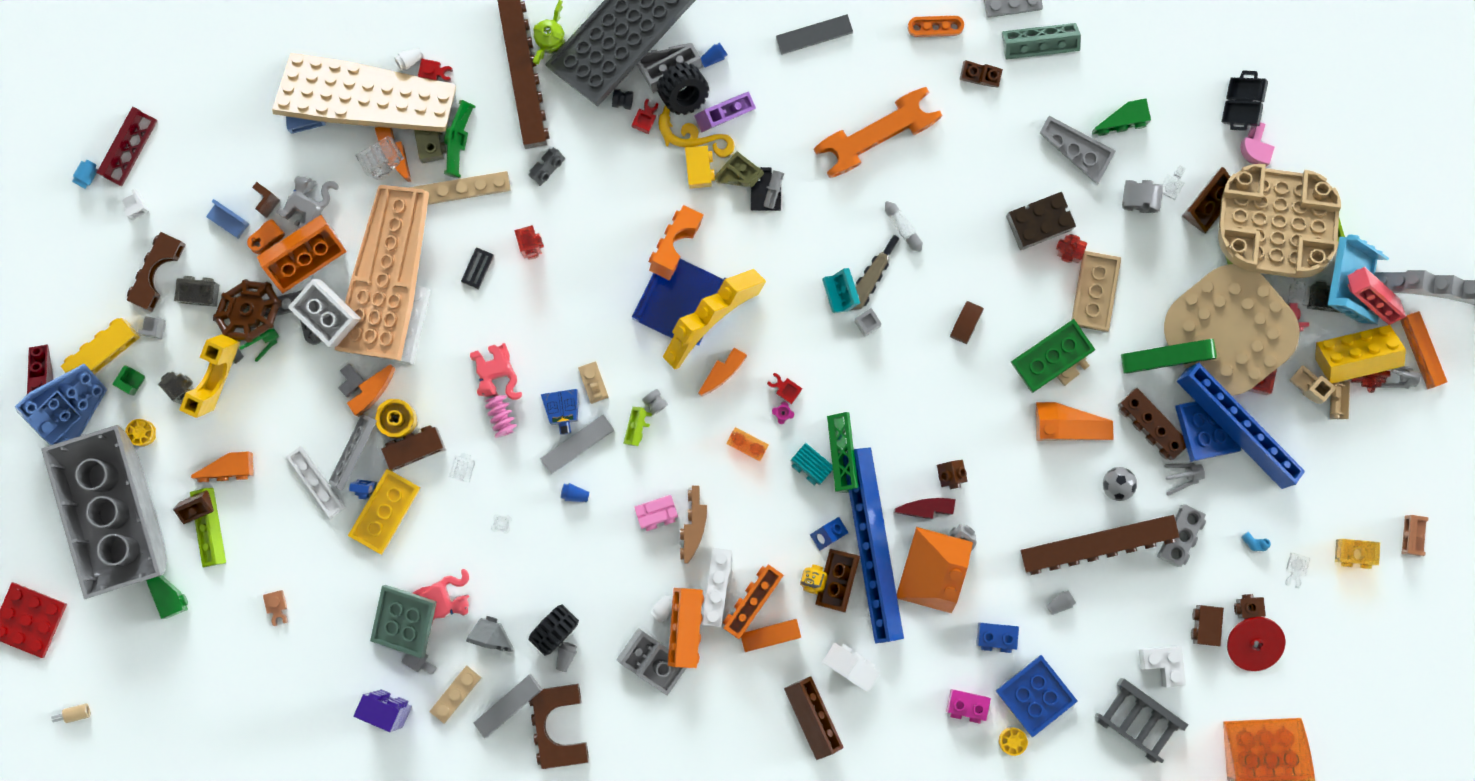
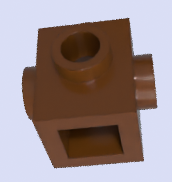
M963 459L936 465L941 487L949 486L951 490L960 488L961 483L968 482Z
M1253 594L1241 595L1242 599H1236V603H1234L1235 615H1238V618H1244L1245 620L1251 617L1266 616L1264 597L1254 598Z

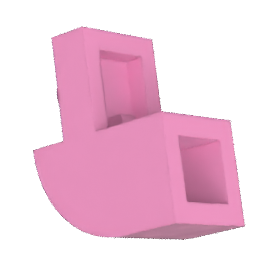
M1260 122L1259 126H1251L1248 133L1249 138L1245 137L1241 141L1240 149L1243 157L1249 163L1266 164L1267 167L1270 164L1275 146L1261 142L1266 124Z

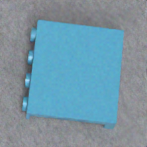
M1349 234L1347 237H1340L1328 305L1358 323L1378 324L1379 317L1370 312L1369 307L1350 292L1347 276L1363 267H1366L1374 275L1377 260H1389V257L1384 255L1383 251L1375 249V246L1367 244V241L1361 240L1358 235Z

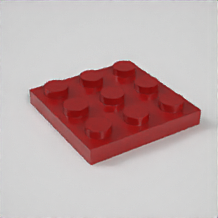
M11 582L0 608V642L37 657L45 658L67 603Z

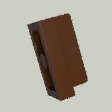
M256 181L252 188L263 199L255 209L267 218L280 199Z

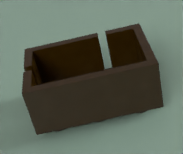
M1062 191L1030 203L1027 207L1023 206L1008 212L1006 218L1020 251L1070 232L1076 227L1071 212H1066L1068 205Z

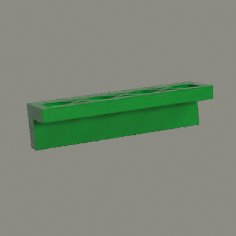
M843 412L827 416L835 492L849 493V490L858 488L850 412ZM844 455H846L849 458V463L847 464L846 468L844 467L843 461ZM846 474L851 477V485L847 484Z

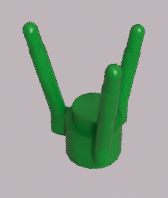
M273 327V329H269L254 338L252 342L240 346L239 349L243 350L261 339L265 344L269 342L255 358V362H258L273 345L278 343L276 339L280 336Z

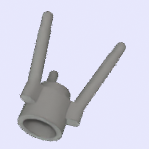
M1403 366L1399 367L1403 371L1391 370L1392 373L1400 375V381L1403 383L1370 384L1369 386L1370 388L1409 389L1410 386L1416 387L1419 384L1421 374L1420 372L1413 371V368Z
M1193 462L1189 464L1164 465L1166 468H1188L1185 470V473L1167 476L1166 480L1187 477L1188 480H1191L1166 492V495H1171L1190 485L1197 484L1199 480L1205 478L1202 464L1195 465Z

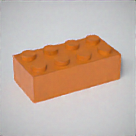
M319 215L258 255L257 259L263 270L283 294L347 251L324 217Z

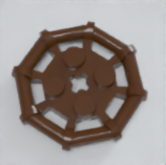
M244 279L234 288L221 294V300L216 313L213 315V321L217 323L224 336L250 343L265 331L273 329V324L278 310L282 306V301L278 299L270 282L266 281L263 283ZM250 289H258L257 292L249 291ZM267 294L270 300L264 301L262 297ZM249 307L250 310L244 313L243 310ZM268 308H271V309H270V312H269V314H268V317H267V319H266V318L264 317V315H265V313H266V310H267ZM229 318L231 323L227 326L224 320ZM236 328L244 329V333L234 331Z

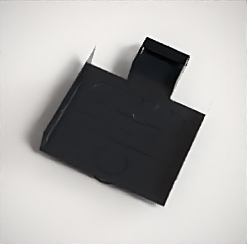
M760 167L764 174L760 181H757L751 187V211H781V192H778L773 209L764 206L768 191L766 187L769 186L772 177V167Z

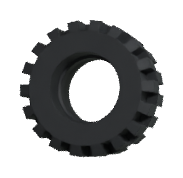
M683 62L682 65L677 63L674 67L670 66L669 70L662 73L663 77H660L658 80L660 83L657 84V92L670 112H675L676 115L681 113L687 115L688 112L693 113L695 109H700V105L706 102L705 98L709 96L708 82L699 69L691 63L688 65L687 62Z
M561 604L538 624L529 635L528 640L544 656H547L578 626L579 620Z

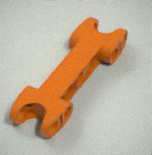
M927 87L917 89L902 96L894 102L898 110L847 137L844 130H840L820 142L813 149L816 155L831 152L838 159L837 164L827 171L829 178L842 175L856 168L862 163L858 155L909 128L912 134L916 135L941 119L943 115L940 110L925 113L919 107V102L930 93Z

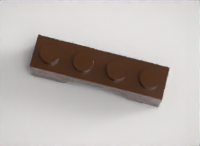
M161 231L159 235L155 236L152 243L153 247L146 254L142 269L136 274L134 286H131L127 292V301L150 312H153L161 296L154 286L155 272L166 262L178 261L186 246L182 241Z

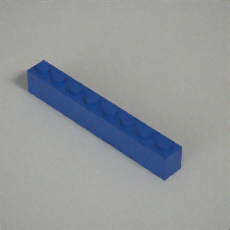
M1200 363L1186 368L1176 382L1281 489L1296 485L1305 473V470Z

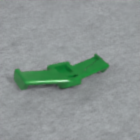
M464 100L459 101V108L451 126L447 127L444 143L447 145V168L444 170V174L453 178H461L459 174L460 151H465L468 132L464 131L473 108L476 107Z

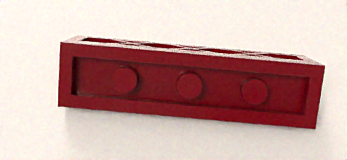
M132 106L96 173L122 187L158 120ZM142 118L151 121L148 128L140 129L139 123ZM139 135L141 141L138 145L132 146L131 138ZM130 151L132 156L130 161L123 163L121 159L123 153ZM121 168L123 174L119 180L111 177L115 169Z

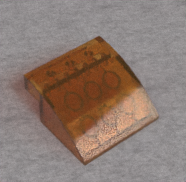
M1302 718L1223 721L1228 781H1315L1310 746Z

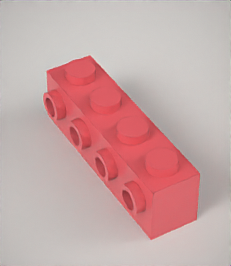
M1366 267L1357 269L1347 276L1350 292L1388 325L1406 317L1400 298Z

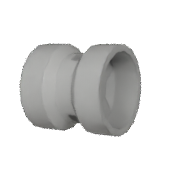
M658 389L650 392L642 399L644 404L650 407L649 411L652 415L657 414L668 406L666 400L661 398V393Z

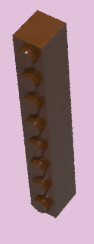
M497 0L524 148L530 149L547 146V139H550L548 128H544L543 123L547 119L545 110H541L540 103H543L542 92L537 90V85L540 84L538 73L535 74L533 68L537 64L533 62L535 55L531 56L530 51L533 48L532 38L527 35L530 26L528 19L524 18V13L527 12L525 1Z
M1169 515L1030 547L1020 551L1026 573L1030 572V575L1042 573L1041 569L1049 568V571L1061 569L1060 565L1068 563L1069 567L1079 565V560L1083 559L1092 562L1099 560L1098 556L1105 554L1107 558L1118 556V551L1125 550L1127 554L1138 551L1137 547L1145 546V549L1157 547L1156 543L1164 541V545L1175 543V538L1180 536L1175 516Z

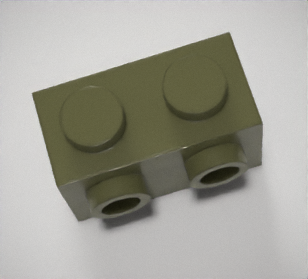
M414 130L419 160L422 164L443 160L444 153H447L445 143L441 142L440 138L443 132Z

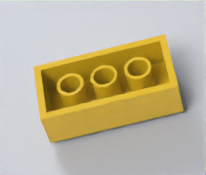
M1386 325L1316 342L1315 360L1330 383H1337L1403 367L1405 364L1406 348L1391 325Z

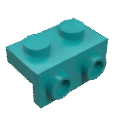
M843 268L833 276L822 278L833 313L848 312L860 304L859 295L849 268Z

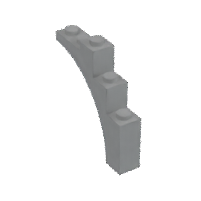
M1426 270L1374 273V276L1393 293L1439 297L1475 305V280H1463L1455 275H1434Z

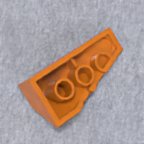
M1036 402V441L1114 440L1112 420L1056 402Z

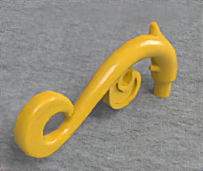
M664 106L662 114L659 115L658 125L667 147L669 143L685 148L696 147L722 139L727 143L726 148L719 149L717 143H714V153L721 158H726L733 153L735 144L729 135L714 134L698 138V128L692 123H686L681 128L682 136L685 137L688 133L690 134L689 139H682L674 135L670 127H673L670 123V110Z

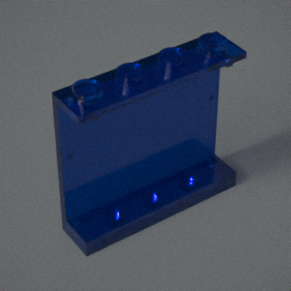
M680 258L670 281L655 273L652 274L632 315V320L673 338L674 334L672 331L679 318L694 313L703 298L716 294L724 279ZM702 337V338L700 339V341L696 344L697 346H700V344H701V342H702V340H703V337Z

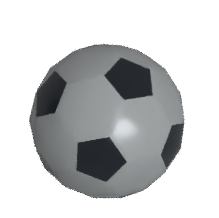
M1114 467L1105 474L1103 490L1110 499L1125 501L1136 492L1137 479L1129 469Z

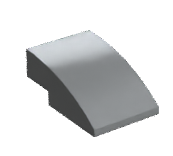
M640 628L636 630L616 659L621 665L667 696L687 669L668 666L669 649Z

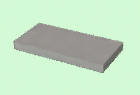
M364 414L360 416L328 481L330 485L343 491L377 420Z

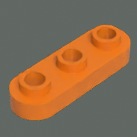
M955 15L913 17L909 21L907 29L909 34L914 37L957 36L962 33L965 24L961 17ZM955 24L958 28L952 29L951 25ZM917 25L920 27V30L917 31L913 27ZM937 25L939 29L934 30L932 26Z

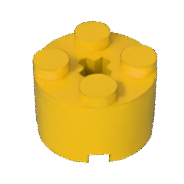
M388 399L381 403L377 409L375 420H377L376 426L381 433L390 438L402 439L405 435L412 433L417 426L415 410L403 400ZM394 415L399 417V422H392L394 421Z

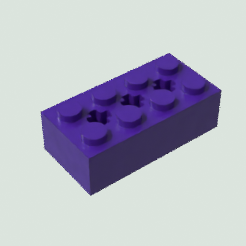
M380 689L362 695L353 717L387 732H393L403 728L412 706L408 704V700L401 697H390V692Z

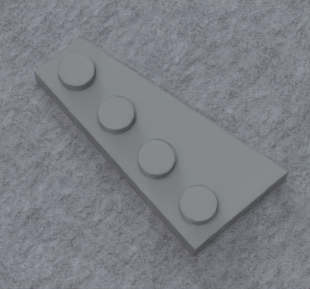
M1050 115L1039 133L1097 185L1116 152L1114 149Z

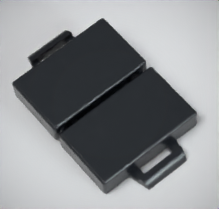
M1243 70L1240 77H1231L1226 96L1228 101H1225L1221 122L1230 125V130L1246 131L1248 126H1259L1264 106L1261 102L1265 101L1269 81L1266 78H1258L1257 71ZM1244 75H1251L1254 78H1244ZM1234 125H1244V127H1236Z

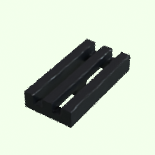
M476 247L461 283L479 290L494 254ZM481 253L482 255L478 261L474 273L470 281H468V276L472 270L478 254ZM488 256L486 263L482 269V272L478 278V281L475 284L474 281L478 275L485 257Z

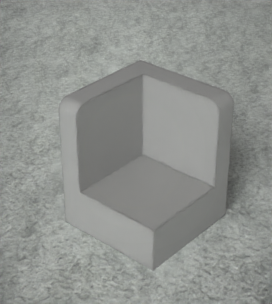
M872 308L854 320L864 337L882 325Z
M145 316L142 330L138 329L137 333L142 336L162 339L166 320L159 317Z

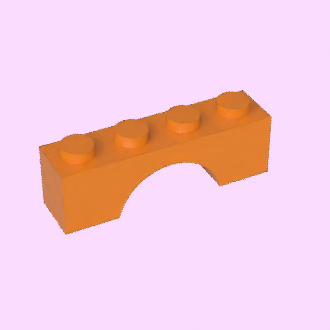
M685 205L682 206L680 211L676 210L672 218L673 224H668L664 232L665 238H660L656 247L658 249L657 252H652L648 262L651 263L649 271L670 281L681 257L674 249L673 243L683 238L693 239L701 225L704 214Z

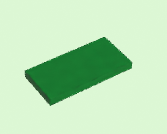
M1072 319L1010 363L1031 393H1034L1096 349L1075 319Z

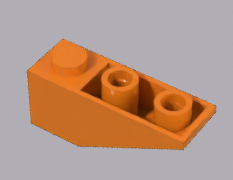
M249 451L227 453L192 474L191 478L197 479V482L200 483L209 482L210 478H217V481H229V477H236V480H247L248 476H254L253 453Z

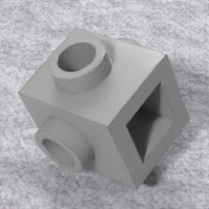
M960 523L957 528L953 527L948 534L956 538L963 536V540L973 542L972 550L977 544L975 531L968 525L963 526Z

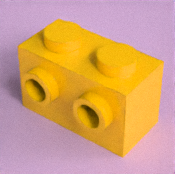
M708 145L685 148L689 189L712 187L711 181H715L714 169L710 170V162H713L712 151H708Z

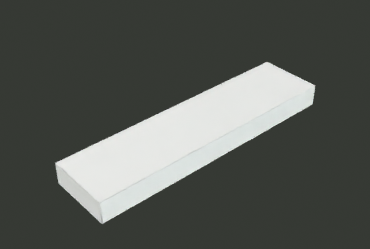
M299 446L285 456L329 519L346 508L302 446Z

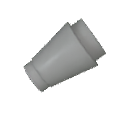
M1067 590L1066 592L1062 591L1046 607L1051 615L1073 608L1076 601L1069 590Z
M562 642L558 648L557 670L567 672L577 653L576 645Z

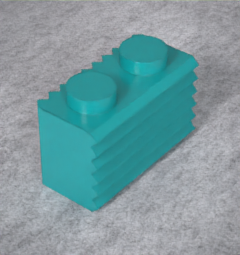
M806 442L790 460L793 463L791 467L798 473L803 471L807 475L806 479L814 486L816 483L820 486L833 470L832 464Z

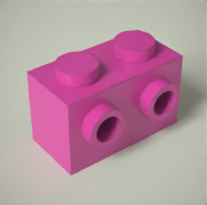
M950 689L946 712L951 713L950 717L962 719V716L970 718V722L981 724V720H987L991 698Z

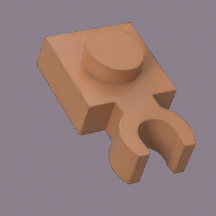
M283 590L263 595L267 614L273 613L272 625L278 626V617L282 618L283 624L288 623V618L282 611L288 609Z

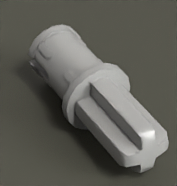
M773 170L769 186L766 187L768 191L764 201L765 207L774 208L778 192H781L780 187L785 173Z

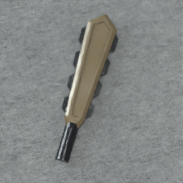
M896 235L892 236L883 252L873 257L871 260L872 265L867 266L864 270L865 275L857 280L856 291L859 295L860 304L851 310L862 309L868 304L870 300L869 295L874 293L876 282H880L883 277L882 271L888 268L889 255L900 239Z

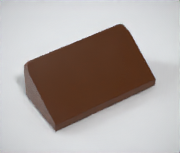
M205 490L180 501L173 508V511L181 522L186 524L212 513L214 509L209 492Z

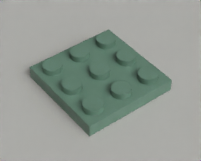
M383 585L370 641L418 658H424L437 601Z

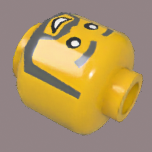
M812 564L811 568L807 567L803 570L800 585L803 587V591L817 595L818 592L824 591L828 575L823 571V567Z

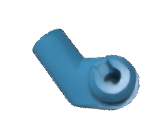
M1249 531L1241 536L1252 551L1264 552L1271 546L1270 540L1267 538L1254 539Z

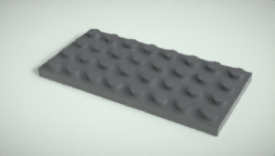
M604 0L545 65L598 107L696 0Z

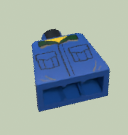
M578 389L541 394L549 423L551 425H559L560 435L571 434L570 423L578 421Z

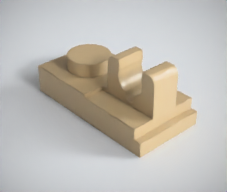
M597 362L578 367L590 403L593 404L609 398Z

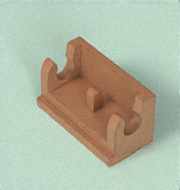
M1405 515L1401 554L1426 555L1424 545L1426 522L1429 520V517Z

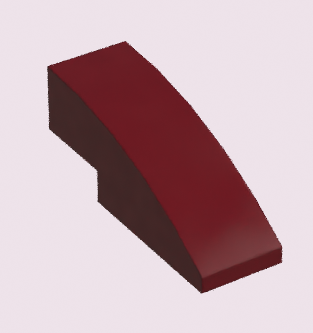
M928 498L916 500L895 508L893 513L925 519H933L934 512L953 515L956 499Z

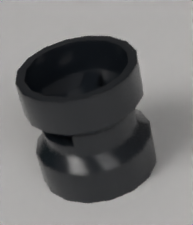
M614 89L612 107L618 108L623 106L624 109L631 110L634 92L626 91L624 93L621 89Z

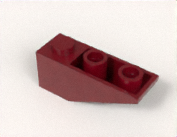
M48 344L29 347L27 394L54 380Z

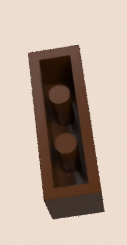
M429 425L420 429L421 432L418 434L409 433L405 435L401 441L396 442V440L385 443L386 447L381 448L389 470H397L446 450L438 428Z

